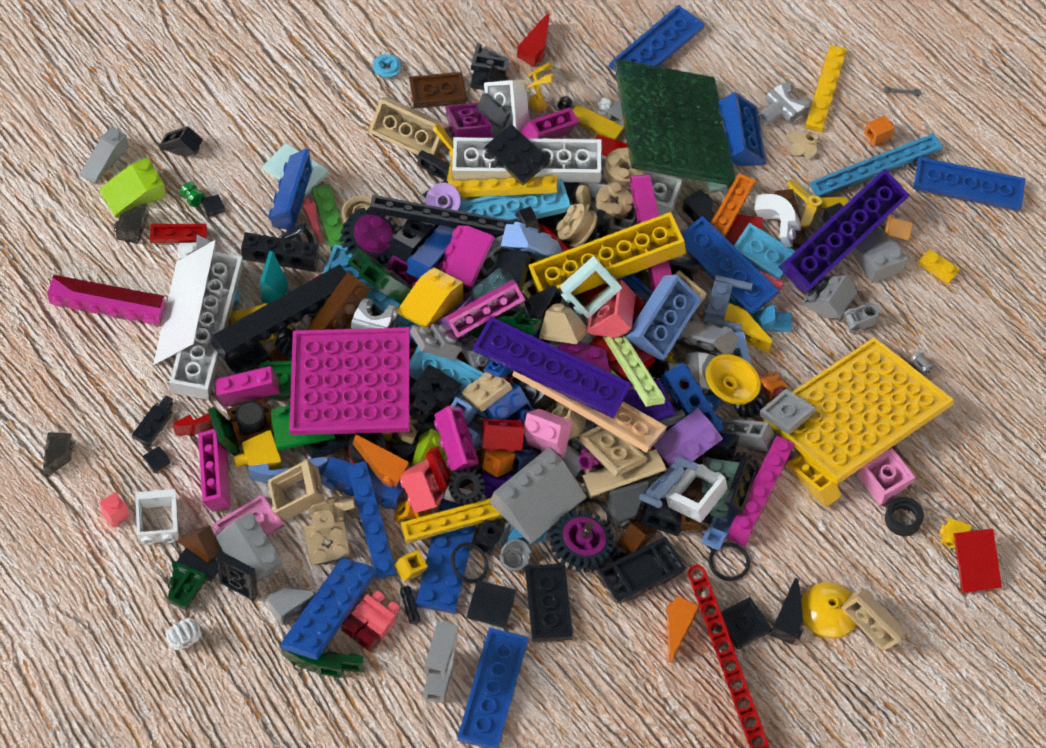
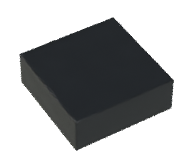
M219 194L201 199V204L207 217L225 212Z
M160 446L143 455V460L153 473L170 464V459Z

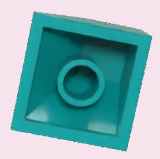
M269 251L260 280L262 303L267 304L291 291V289H288V281L273 251Z

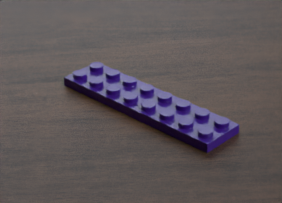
M490 317L473 346V352L613 419L631 388L632 383L493 317Z

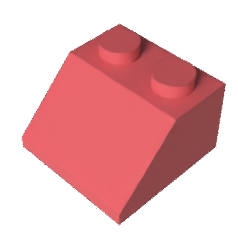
M427 459L406 469L401 475V486L407 492L408 503L413 508L414 513L437 507L445 495L446 490H439Z

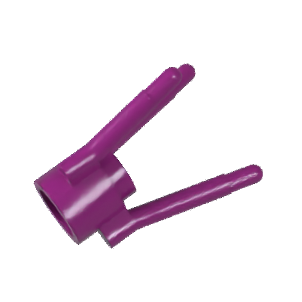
M587 448L581 450L582 455L579 457L578 463L583 471L602 466L600 461Z

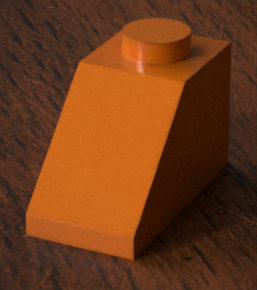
M481 447L482 469L495 477L502 476L512 471L515 453L508 452L505 449L489 451Z

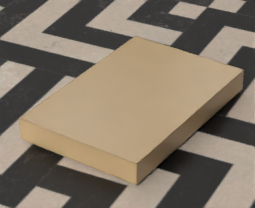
M601 426L579 435V441L615 477L647 461V457L636 446Z

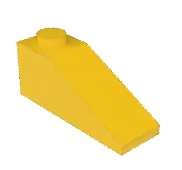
M729 303L724 320L742 324L741 331H744L746 343L769 353L772 339L746 310Z
M801 453L787 463L791 471L825 507H828L841 497L835 481Z

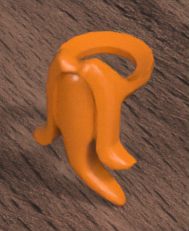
M774 371L773 376H771V372H766L765 376L760 377V385L763 384L769 391V396L766 399L767 403L772 399L774 389L787 387L786 383L780 380V374L777 371Z

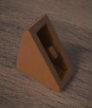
M641 520L632 522L616 544V547L622 546L626 550L627 555L641 549L657 531L652 527L641 524Z
M210 526L191 530L178 538L180 544L206 562L216 558L217 553L221 550Z

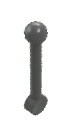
M888 86L884 87L885 93L898 92L913 94L914 96L920 95L919 89H914L913 91L893 89Z

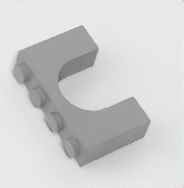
M437 620L424 674L428 675L424 689V700L444 704L456 661L458 625H454L450 621L442 622Z

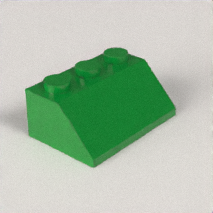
M280 406L276 409H271V420L277 451L335 439V434L290 435V406Z

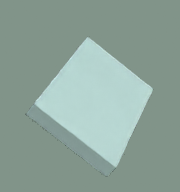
M285 143L263 165V170L278 180L281 177L283 178L285 162H288L290 155L299 151ZM312 159L313 171L304 197H307L312 192V188L316 187L329 174L328 169Z

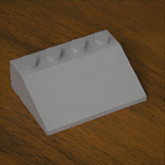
M548 447L494 491L490 504L532 544L553 527L561 516L564 517L565 513L572 511L587 496L564 461Z

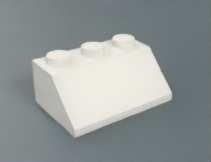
M526 79L484 83L485 93H488L511 113L504 129L512 124L521 132L529 122ZM490 121L492 137H495L504 129H499Z

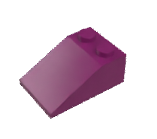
M478 103L445 106L448 124L451 126L452 140L454 137L492 138V125L488 118L476 109Z

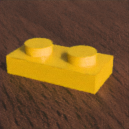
M931 249L918 262V265L947 284L953 280L960 270L959 267Z

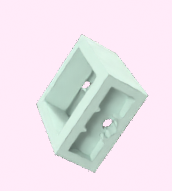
M594 256L559 286L563 292L561 296L566 302H572L575 305L573 307L580 316L584 314L587 318L591 317L622 289L619 282ZM596 271L609 286L584 307L571 292Z

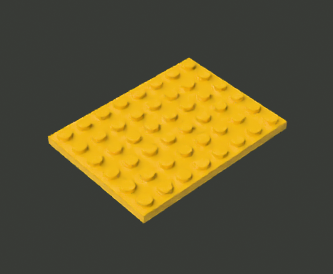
M873 337L792 391L793 394L815 407V413L790 435L760 416V419L768 422L771 428L782 438L795 443L794 448L829 478L834 480L836 484H839L954 404V399Z

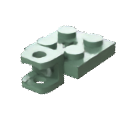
M712 458L706 459L705 466L715 473L719 472L728 478L726 480L728 489L709 512L711 516L727 517L729 507L725 504L739 462ZM703 480L702 496L706 495L713 484Z

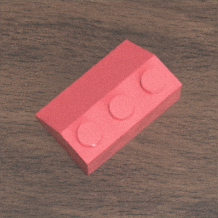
M622 279L618 281L622 289L589 317L588 334L617 338L622 334H627L632 329L636 294ZM600 293L593 296L591 301H593Z

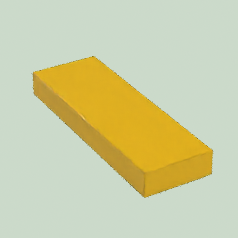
M579 104L573 109L574 114L579 120L578 125L596 134L617 140L624 130L623 126Z

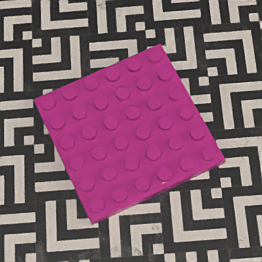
M409 327L293 331L290 435L409 432Z

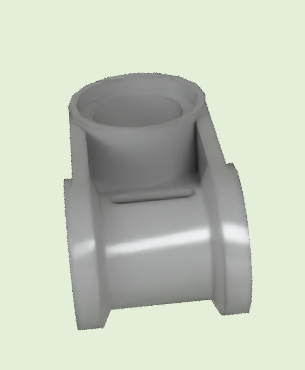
M867 303L845 311L841 317L848 324L849 332L856 333L862 329L874 326L877 323L880 310L876 304Z

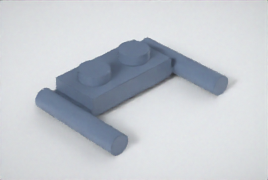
M716 275L703 323H711L722 328L728 327L741 332L742 324L725 321L724 318L732 288L736 287L751 291L753 283Z
M676 457L674 459L675 463L651 485L646 493L640 494V501L660 508L662 501L659 499L665 497L668 494V490L682 479V475L685 473L683 467L696 470L698 468L697 463Z

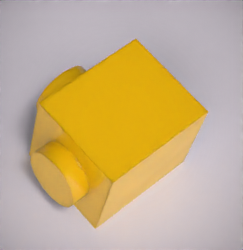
M949 518L947 524L943 523L939 535H942L940 543L945 544L949 548H955L953 533L970 531L972 526Z
M419 549L402 556L395 564L403 582L420 576L428 567Z

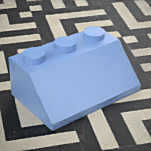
M514 222V225L506 224L501 246L512 251H529L532 253L531 259L536 261L563 252L559 242L552 239L550 234L538 233V229L526 228L525 224L520 222Z

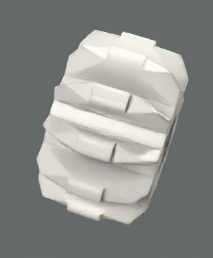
M188 618L175 623L165 633L167 641L173 650L187 648L198 642L202 637L198 623H196L195 619Z

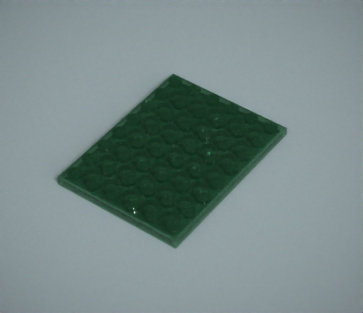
M616 59L614 67L631 168L732 186L735 181V175L724 121L718 104L719 96L715 77Z

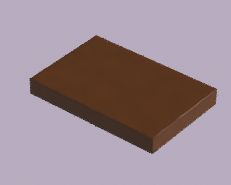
M462 72L409 77L414 109L467 104Z

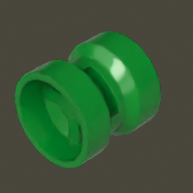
M193 181L185 183L179 191L180 195L187 199V203L191 207H197L201 204V199L205 198V194L198 190V186Z

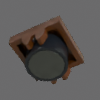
M264 398L256 401H245L239 406L226 409L238 445L269 430L274 435L271 413L269 412L268 405L265 404Z

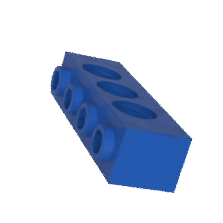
M684 362L659 377L673 401H676L679 409L683 410L686 416L698 408L713 424L718 433L724 429L721 418L715 415L711 402L704 397L702 387L699 383L695 382L691 369L685 366ZM680 382L686 384V390L680 387ZM690 398L696 401L697 406H693L690 403Z

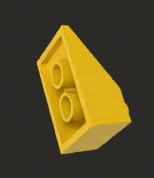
M433 267L420 277L397 309V314L428 328L463 300V282Z

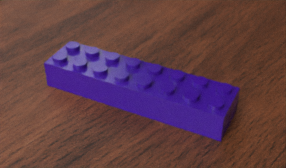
M883 169L778 267L802 294L806 293L910 195L886 169Z

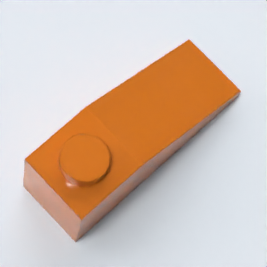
M356 435L353 445L378 479L382 480L381 482L384 485L396 488L409 462Z
M676 596L674 602H669L665 611L668 613L666 620L668 662L671 664L697 615L699 607L679 596Z

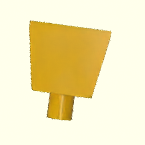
M271 430L242 443L243 454L233 456L236 468L244 465L248 467L251 465L268 464L269 470L282 469Z

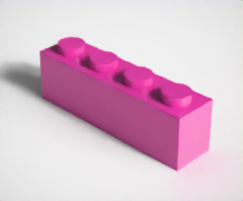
M511 280L445 318L454 335L458 338L487 322L490 317L494 318L525 301V298L516 282Z
M215 429L198 433L202 502L212 512L231 507L227 449L219 443Z

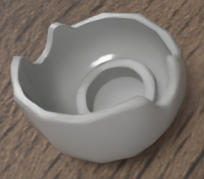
M520 539L510 540L500 551V562L507 570L512 572L521 571L529 563L531 549L526 542Z

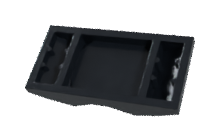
M664 537L598 569L597 573L615 602L620 604L636 599L653 587L668 583L686 571V567L667 537Z

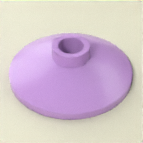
M438 183L428 191L426 205L459 210L461 197L453 185ZM445 198L448 199V203L446 205H444L443 203Z

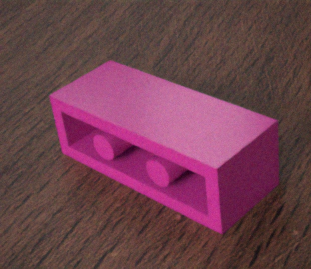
M570 107L530 120L521 130V133L526 138L554 139L569 134L577 126L579 120Z
M271 366L216 379V396L224 406L280 394L279 377Z

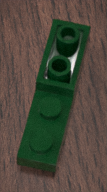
M361 247L356 249L348 261V264L359 272L358 275L400 304H402L413 288L393 270L385 268Z
M508 309L494 317L529 335L535 334L542 326L541 319L523 317V310ZM487 322L467 333L479 336Z
M281 648L282 655L289 661L316 674L342 678V671L363 672V656L355 653L341 655L336 652H322L318 660Z

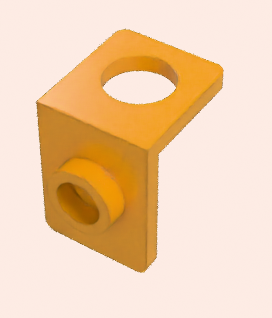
M889 215L884 233L887 236L909 240L913 223L892 218V215Z
M408 501L398 504L393 520L395 522L406 518L412 520L430 515L432 512L427 509L414 513ZM406 506L404 513L400 515L401 510Z

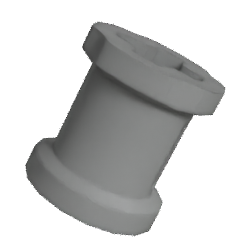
M923 352L914 355L909 362L923 376H927L935 367L933 363L928 362Z

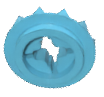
M382 54L373 61V71L376 72L377 76L381 75L382 78L389 77L391 79L393 75L397 76L398 72L401 71V62L394 55Z

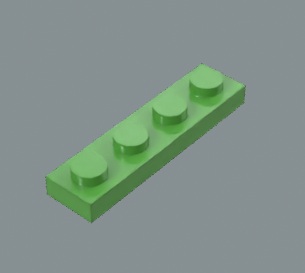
M330 184L313 187L312 194L330 251H332L335 244L342 246L344 242L340 241L342 235L340 232L343 224Z

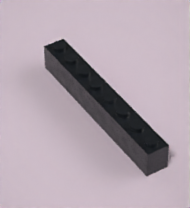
M339 264L214 333L211 340L212 346L223 361L229 358L233 359L241 351L253 348L257 342L269 339L273 333L277 331L282 332L291 323H298L307 314H314L320 307L324 306L346 275L345 270Z

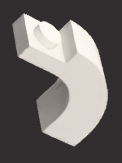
M775 194L756 195L755 212L758 217H763V220H781L780 239L785 247H792L793 239L796 237L795 231L801 230V223L790 202Z

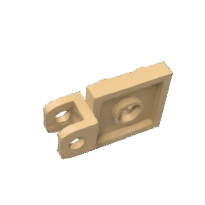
M327 502L312 505L310 514L313 524L303 526L310 564L314 565L340 559L341 557H349L350 553L343 517L334 519ZM325 538L332 540L328 545L322 544V542H325Z

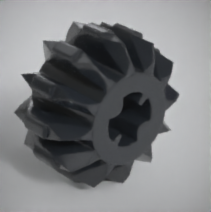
M286 328L279 332L274 344L277 347V351L288 358L292 357L293 331H296L294 328L292 330Z
M760 390L753 401L747 404L733 405L739 417L747 419L760 416V410L767 405V401Z

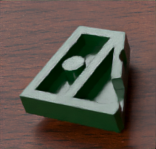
M173 561L168 601L172 605L187 610L208 577L200 571Z

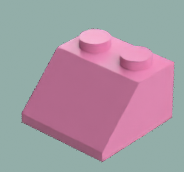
M541 409L528 412L524 425V435L528 445L541 451H545L550 447L563 459L566 453L572 421Z
M893 448L863 466L857 475L858 479L880 506L897 497L916 478Z

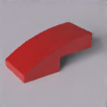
M209 413L195 420L189 414L173 422L176 436L198 434L214 428Z

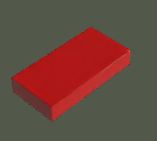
M437 446L431 447L425 456L439 490H445L449 486L451 477Z

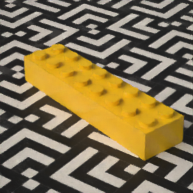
M669 212L529 264L528 266L538 293L551 286H557L562 294L563 292L559 286L593 256L617 280L686 254L685 241L673 215ZM594 271L571 293L577 295L607 282Z

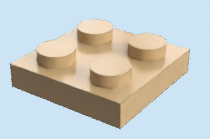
M485 372L476 381L467 385L461 393L466 400L483 412L513 390V388L504 378H499Z

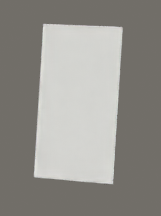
M216 239L176 262L153 365L194 343Z

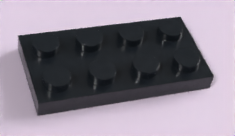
M561 563L525 565L532 642L572 640L573 633L565 565L563 566Z

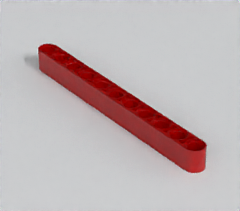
M699 564L693 565L688 570V577L750 748H770L708 574L703 566ZM703 573L700 579H694L695 574ZM703 591H709L706 597H700V594ZM716 609L713 615H706L708 610ZM715 628H723L719 634L713 633ZM722 646H729L728 651L720 652ZM730 664H735V665H736V668H735L734 670H732V671H727V670H726V668H727L728 665H730ZM738 682L743 683L739 690L733 689L734 684ZM742 702H750L747 708H740ZM755 720L756 725L749 728L746 726L748 721ZM762 739L763 744L760 747L753 746L755 740Z

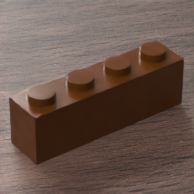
M346 273L306 330L343 329L371 288L356 277Z

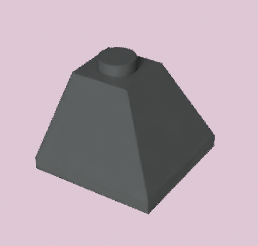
M648 481L610 491L607 508L615 530L620 528L627 529L630 523L636 521L645 502L640 501L639 496L642 493L645 494L648 490Z

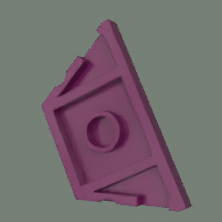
M580 341L577 344L562 342L556 347L611 373L605 349Z

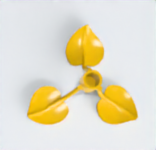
M553 61L536 68L527 75V77L533 75L535 80L526 89L532 86L535 88L536 94L530 96L531 100L527 99L528 107L532 105L536 114L548 108L539 84L552 83L554 74H548L539 80L537 75L542 70H552Z

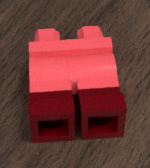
M378 590L371 596L366 595L340 626L344 634L354 641L357 640L358 644L371 653L391 627L396 624V617L400 612V606L395 602L391 601L386 608L381 605L385 601V596Z

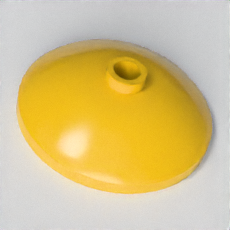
M721 354L714 357L706 367L705 376L710 389L726 402L739 405L747 404L753 401L760 391V378L756 370L741 357Z
M822 582L813 585L804 593L801 599L803 623L810 631L824 638H840L849 634L857 624L841 609V606L853 593L846 587L833 582ZM829 602H833L835 606H831Z

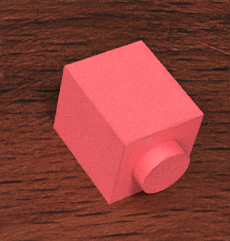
M117 492L99 502L101 514L112 527H115L129 517L128 507Z

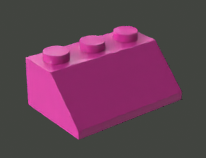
M457 226L452 234L453 237L450 244L445 249L442 262H440L437 269L462 281L463 287L473 288L495 237L469 226Z
M448 406L434 414L436 418L434 424L437 431H440V444L443 450L446 451V464L451 471L458 472L462 468L467 469L479 465L463 409Z

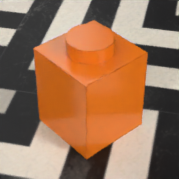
M884 115L868 122L864 134L872 145L876 146L891 139L895 127L892 121L888 120Z

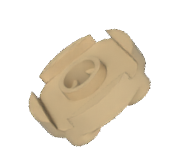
M617 182L603 186L596 196L597 209L606 211L605 217L607 218L617 217V219H622L629 214L632 208L633 198L630 192ZM612 199L617 200V201H618V204H617V203H611V200H612Z

